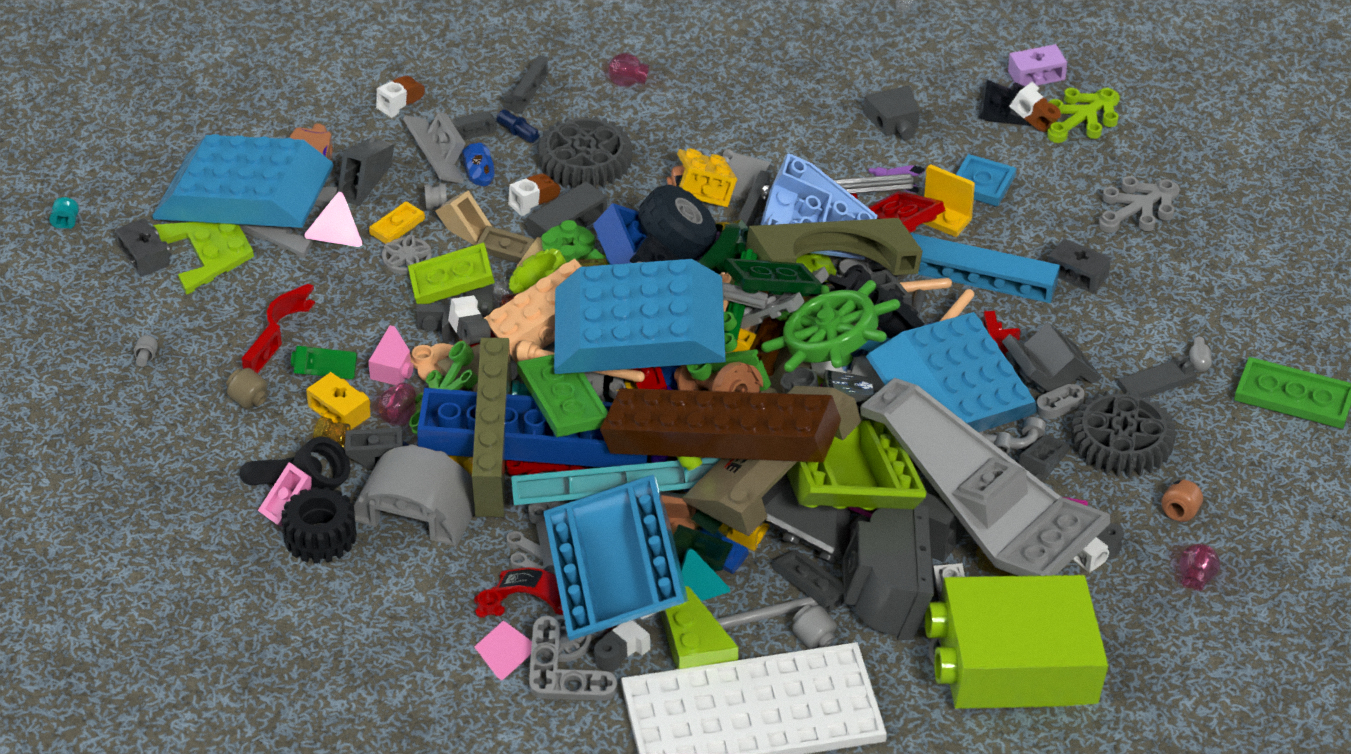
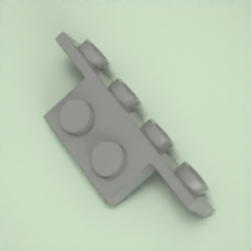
M438 112L431 126L426 119L405 115L403 118L404 122L426 155L428 162L436 171L438 178L446 183H463L464 178L455 166V163L466 143L448 115Z

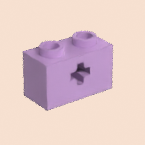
M1056 44L1009 54L1008 72L1016 83L1024 86L1031 82L1035 85L1062 81L1066 78L1067 61Z

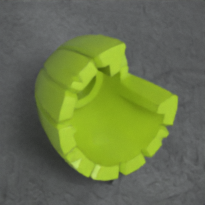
M552 248L550 250H542L537 252L535 256L532 255L522 262V266L519 265L513 272V276L509 280L510 290L515 295L522 293L535 285L540 279L558 270L563 264L567 263L560 250Z

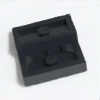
M987 80L982 90L979 118L989 122L1031 126L1028 121L1009 107L1019 91L1026 86L1014 82L1011 88H1007Z

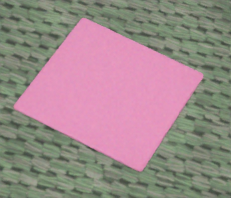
M502 621L474 647L500 680H504L531 655L532 641L508 623Z

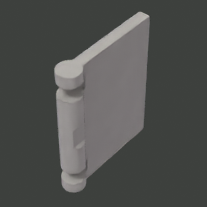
M726 149L722 157L726 159L737 177L731 198L746 201L760 171L767 172L770 162L734 153L732 150Z

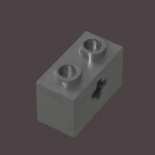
M145 218L115 229L119 249L140 277L170 266L169 257L171 256V250L168 243L161 241L157 229L154 226L151 227Z
M1064 238L1048 256V262L1060 265L1058 279L1094 294L1109 276L1111 258Z

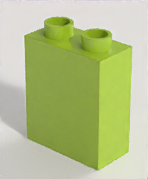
M1085 575L944 577L939 602H930L925 612V630L928 638H940L942 647L936 648L934 656L935 678L937 684H950L955 709L1062 707L1098 704L1108 670V662Z

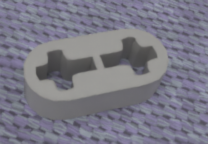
M1067 384L1041 395L1037 399V414L1045 419H1054L1079 408L1080 404L1084 403L1085 394L1083 388L1076 384Z

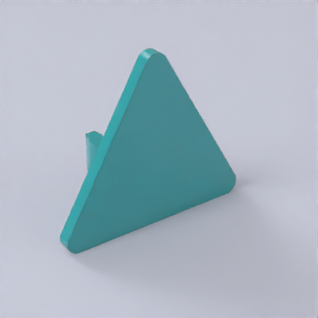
M688 548L681 566L685 587L689 586L701 601L730 592L729 586L692 548Z

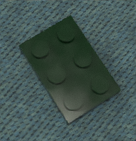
M726 258L724 269L745 292L758 293V291H768L775 295H783L784 292L794 294L800 292L801 296L804 297L809 296V294H820L822 283L803 263Z

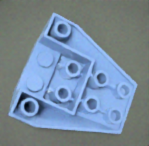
M788 153L770 189L760 225L877 219V214L815 165ZM823 250L811 252L854 259H866L865 256L845 251Z

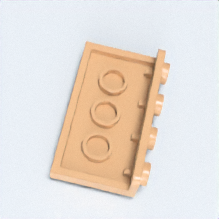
M576 259L563 264L558 270L540 279L535 285L517 294L511 301L494 309L491 314L484 318L488 321L490 330L497 338H509L510 355L516 363L518 362V347L522 340L536 342L541 349L555 341V288L579 267H582Z

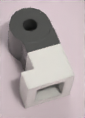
M474 295L451 299L448 318L449 323L459 338L468 345L480 343L481 338H490L491 336L489 323L477 309L478 301Z
M1110 523L1073 560L1090 573L1121 551L1124 530L1121 526Z
M633 620L620 624L595 644L594 652L597 668L602 671L611 672L618 669L621 661L637 651L642 656L650 650V634Z

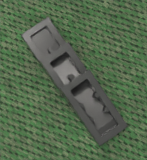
M1045 434L1021 453L1018 464L1041 482H1044L1068 453L1071 445Z

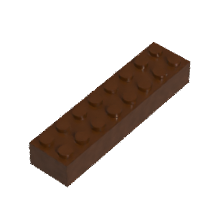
M620 388L600 430L610 454L824 463L840 425L841 418L832 395Z

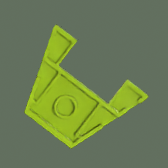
M185 222L153 225L157 229L162 242L166 241L169 244L187 238L202 265L200 268L178 274V280L186 295L194 292L195 288L202 284H208L213 281L214 277L221 273L228 272L254 257L253 249L239 224Z

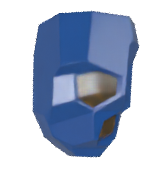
M481 142L469 144L462 150L463 164L468 178L475 185L488 186L493 181L495 172L489 148Z

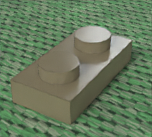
M487 225L477 244L485 243L488 255L519 263L535 239Z

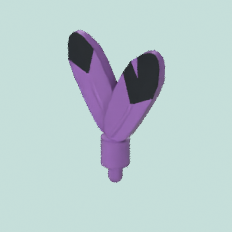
M915 165L893 168L888 171L886 168L881 167L869 169V172L875 174V176L910 173L914 177L925 171L924 168ZM913 183V188L905 189V191L911 193H918L919 189L917 185Z

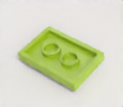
M485 243L408 265L417 304H431L441 299L457 296L461 293L495 283Z

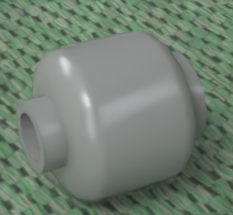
M809 604L798 611L793 617V632L807 648L827 647L835 640L833 634L836 631L837 624L823 607L819 605L812 607Z

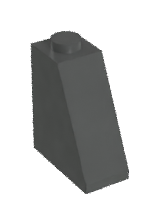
M371 137L343 151L338 192L344 194L347 203L360 206L391 167L394 151L393 143Z

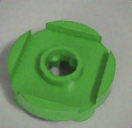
M572 220L563 221L561 225L549 229L541 237L543 251L552 248L558 249L563 254L566 262L576 259L580 265L595 247L594 235L588 229L577 225Z

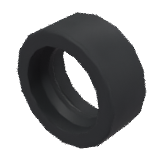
M319 436L312 438L296 452L293 461L296 467L312 477L311 490L313 487H318L319 489L328 487L331 488V491H334L345 482L351 470L350 459L346 455L345 449L329 437ZM311 452L318 453L329 461L333 470V478H327L315 469L311 460Z

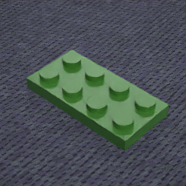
M555 354L517 362L518 374L556 437L601 428L608 411L584 372L555 374Z
M1249 357L1235 392L1234 400L1344 429L1351 408V383Z

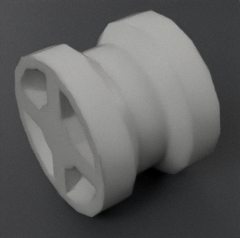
M445 183L439 184L436 187H432L430 184L425 185L426 210L441 207L447 202Z

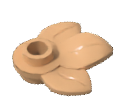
M439 343L432 347L427 345L416 346L410 354L411 363L414 364V368L418 369V376L426 381V377L433 370L440 372L437 362L449 357V352L453 345Z

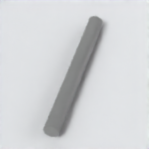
M805 597L716 620L723 629L797 612L809 604L812 607L816 605L821 606V604L812 597Z

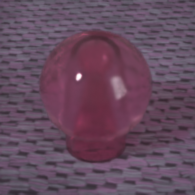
M620 53L612 58L608 66V74L613 83L618 86H632L636 83L646 84L649 71L648 64L641 63L636 56L630 53Z
M400 383L381 394L378 400V412L385 422L392 425H402L410 421L416 410V392L414 388L409 384Z
M1201 543L1193 544L1182 552L1179 568L1183 575L1181 580L1183 587L1202 591L1205 583L1213 580L1220 569V559L1212 547Z

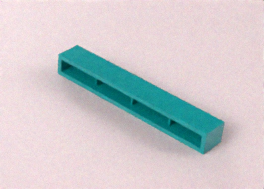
M701 458L703 463L690 471L686 467H682L677 460L511 476L514 505L582 499L653 474L660 491L691 489L722 458Z

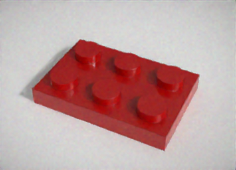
M897 191L868 207L877 214V219L899 218L909 233L915 231L916 226L931 222L937 218V215L946 211L943 201Z

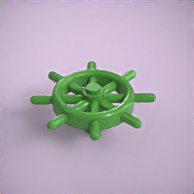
M873 280L867 281L858 291L838 290L830 292L827 285H822L819 296L806 301L796 311L791 313L784 311L779 317H776L779 321L785 322L783 336L764 342L761 345V349L763 352L768 353L787 346L792 355L784 365V370L788 373L793 372L803 361L811 363L831 361L834 368L849 365L853 361L851 353L863 346L868 340L884 342L886 340V333L876 330L879 323L878 316L899 309L900 302L897 299H892L874 305L868 297L876 288V283Z

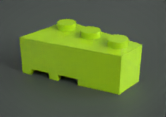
M689 586L685 587L688 597L687 602L660 611L676 670L738 660V646Z

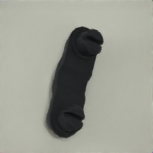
M311 456L315 469L321 474V462L318 458ZM294 457L282 460L270 459L247 462L240 469V478L248 485L270 484L274 486L287 464L290 462L294 465Z

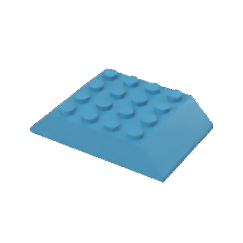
M206 135L186 155L152 216L154 220L302 228L334 167L333 162L305 140L244 137L241 135Z
M693 259L579 267L555 288V374L726 362L722 276Z
M974 312L903 331L866 356L885 385L893 378L918 385L978 433L1028 417L1037 412L1036 401L1030 394L1029 389L1023 384L1011 363L1005 358L996 341L992 339L983 326L982 321Z
M654 474L543 511L567 635L570 641L688 601L669 517Z

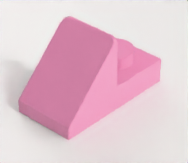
M289 462L258 511L277 525L283 527L281 514L285 503L291 501L290 497L294 494L299 495L300 491L305 489L307 491L311 490L312 477Z

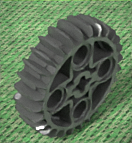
M587 115L581 119L575 116L574 120L566 118L564 123L557 121L556 126L550 125L549 130L544 131L543 136L540 137L538 144L539 167H541L542 173H547L551 179L554 178V182L559 183L562 181L564 188L572 184L573 189L585 181L595 188L597 184L605 188L606 181L614 185L615 178L621 180L622 174H627L628 168H631V138L628 137L626 131H623L622 126L616 127L614 121L608 123L606 118L598 120L597 116H595L593 119H590Z
M1116 390L1115 394L1111 395L1108 391H1105L1103 397L1095 394L1094 399L1087 398L1085 404H1080L1078 410L1075 411L1071 425V443L1074 444V451H1079V459L1086 458L1087 465L1096 463V471L1101 467H1105L1106 475L1111 470H1116L1118 477L1122 471H1126L1129 478L1132 475V471H1136L1139 476H1142L1143 469L1149 473H1152L1154 466L1160 469L1162 462L1167 463L1169 456L1173 452L1176 432L1175 423L1172 422V415L1167 414V408H1159V401L1151 403L1150 396L1145 399L1141 398L1139 392L1135 396L1130 395L1129 391L1126 394H1120Z

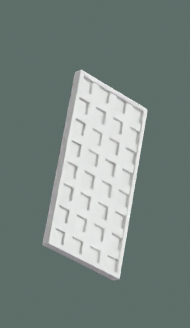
M857 642L621 678V686L638 754H810L886 742L887 733Z

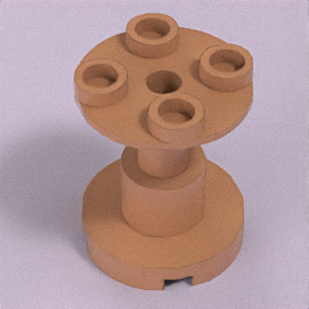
M739 361L727 364L716 373L711 372L710 377L703 381L694 379L689 373L687 365H681L674 373V379L678 383V390L759 393L760 387L763 388V379L758 369Z

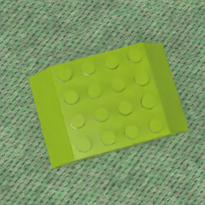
M872 419L867 421L861 420V423L843 441L834 437L824 463L797 461L786 473L799 505L815 508L819 505L832 506L838 509L846 507H860L865 510H873L875 508L915 509L926 498L927 493L907 452L885 424Z

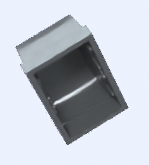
M918 505L915 509L879 508L872 514L869 522L858 521L842 559L844 604L855 605L859 617L871 628L897 635V640H913L934 594L928 506Z

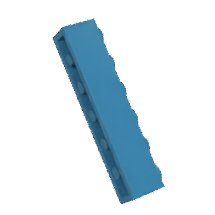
M910 233L923 250L918 275L936 279L950 278L952 282L1047 303L1052 301L1059 278L1060 265Z

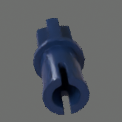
M505 109L498 113L497 123L509 129L512 135H519L530 143H534L536 139H539L538 129L528 124L525 118L517 117Z

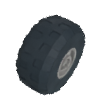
M662 185L655 188L639 207L638 221L643 233L646 236L649 233L653 234L681 260L699 259L716 239V223L710 211L692 193L679 186Z

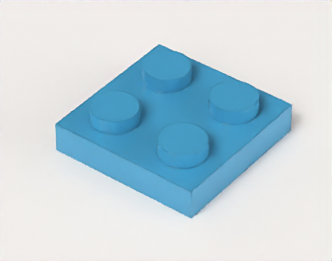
M968 154L956 175L975 183L974 200L999 206L1016 176L1017 168Z

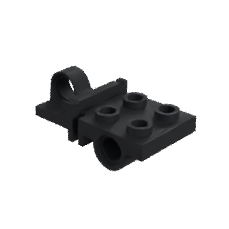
M856 264L848 268L841 278L830 274L827 280L837 290L858 291L867 281L871 280V275L862 265ZM876 283L875 290L868 296L874 305L892 299H897L900 302L899 309L878 316V327L889 338H894L903 331L924 326V323L917 316L918 311L912 306L905 304L902 301L904 297L899 292L891 288L887 291Z

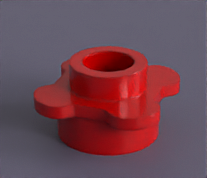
M491 589L480 592L474 598V603L477 604L476 615L480 618H484L487 615H503L505 612V608L501 604L503 595Z

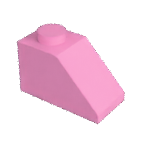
M390 325L369 360L370 379L401 387L405 378L410 379L412 376L414 364L411 363L409 348L395 326Z

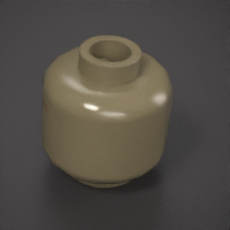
M250 368L235 370L226 382L228 387L227 395L244 409H248L253 405L259 407L268 397L266 393L268 388L267 381Z

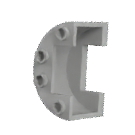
M416 445L393 448L380 457L354 504L355 522L376 527L380 521L381 510L429 522L430 540L458 546L475 512L472 477L461 465L449 458L445 452L434 451Z

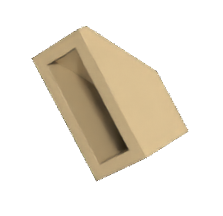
M469 190L453 197L435 210L447 230L473 245L477 244L487 225L492 227Z

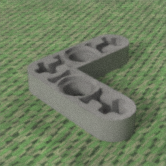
M551 616L538 618L534 623L529 675L530 692L535 697L542 699L597 701L612 699L617 693V680L612 673L594 670L558 669L561 637L560 624L557 619ZM545 627H550L551 629L549 632V643L544 642L543 631ZM542 652H549L553 655V659L549 663H540L536 658ZM541 673H546L547 684L545 689L539 688ZM570 680H578L582 686L577 691H569L565 688V684ZM587 681H591V691H587ZM601 682H607L606 691H600Z

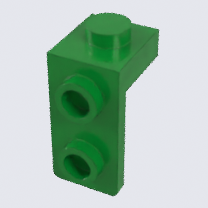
M297 346L296 351L292 352L291 367H294V373L326 376L332 372L339 378L354 379L356 352Z

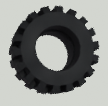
M313 487L309 491L306 489L300 491L299 495L294 494L290 497L291 501L285 503L281 514L284 542L286 543L287 550H292V556L298 558L301 555L304 562L308 563L309 559H313L314 564H320V559H326V563L332 562L333 556L340 559L344 556L343 550L349 552L352 549L351 544H355L357 532L354 506L347 495L342 496L341 491H331V488L324 487V489Z

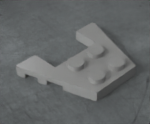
M323 187L314 205L326 207L338 193V187ZM239 224L242 231L263 241L272 242L278 245V248L285 251L289 250L305 259L313 244V241L306 239L305 236L290 234L292 227Z
M825 266L812 272L821 283L829 277ZM768 292V302L764 309L746 305L741 328L745 329L759 324L769 316L772 319L779 317L786 310L789 313L796 311L805 301L800 292L796 294L784 292L783 295H775Z

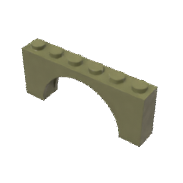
M899 218L749 226L745 248L746 251L747 249H753V252L757 253V260L791 263H796L798 257L815 251L835 250L851 252L880 263L893 275L918 274L923 252Z
M481 338L472 467L475 517H504L505 418L507 394H511L512 386L509 338Z

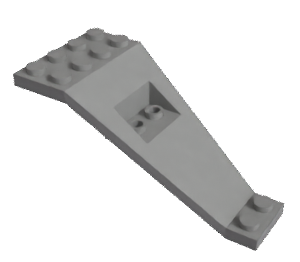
M893 378L860 406L861 416L887 426L982 551L998 569L1017 576H1055L1111 523L1109 513L1059 496L918 385Z

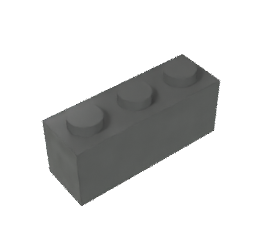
M585 181L527 216L528 235L533 239L541 238L549 229L561 225L565 220L575 221L577 225L585 228L595 222L606 211L607 196Z

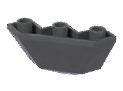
M785 474L762 497L767 513V518L762 523L773 526L784 534L782 538L793 545L798 546L799 542L812 546L820 552L819 558L833 565L836 561L842 563L850 542V510L848 507L838 509L832 506L818 505L815 508L799 505L789 478Z

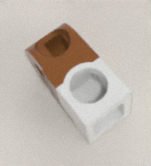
M408 75L397 78L377 88L376 108L393 118L399 113V109L410 103L413 104L422 98L425 87Z
M1031 82L1019 91L1009 107L1039 131L1048 132L1051 124L1057 122L1060 118L1061 112L1057 106L1049 103L1048 100L1037 92L1039 87Z
M547 174L533 175L510 184L508 205L521 216H524L530 212L531 208L557 198L560 194V186Z

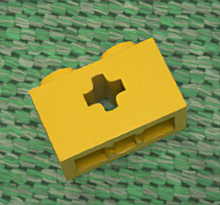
M332 372L306 389L308 407L344 433L347 430L354 429L371 417L368 396L363 392H359L349 385L345 379L339 378Z

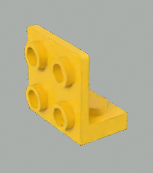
M688 148L687 151L679 149L677 155L685 167L679 187L689 191L700 201L728 207L737 177L726 159L716 154H711V157L702 155L700 151Z
M930 164L926 168L924 197L943 201L946 211L937 215L935 220L923 224L957 237L972 220L975 183Z

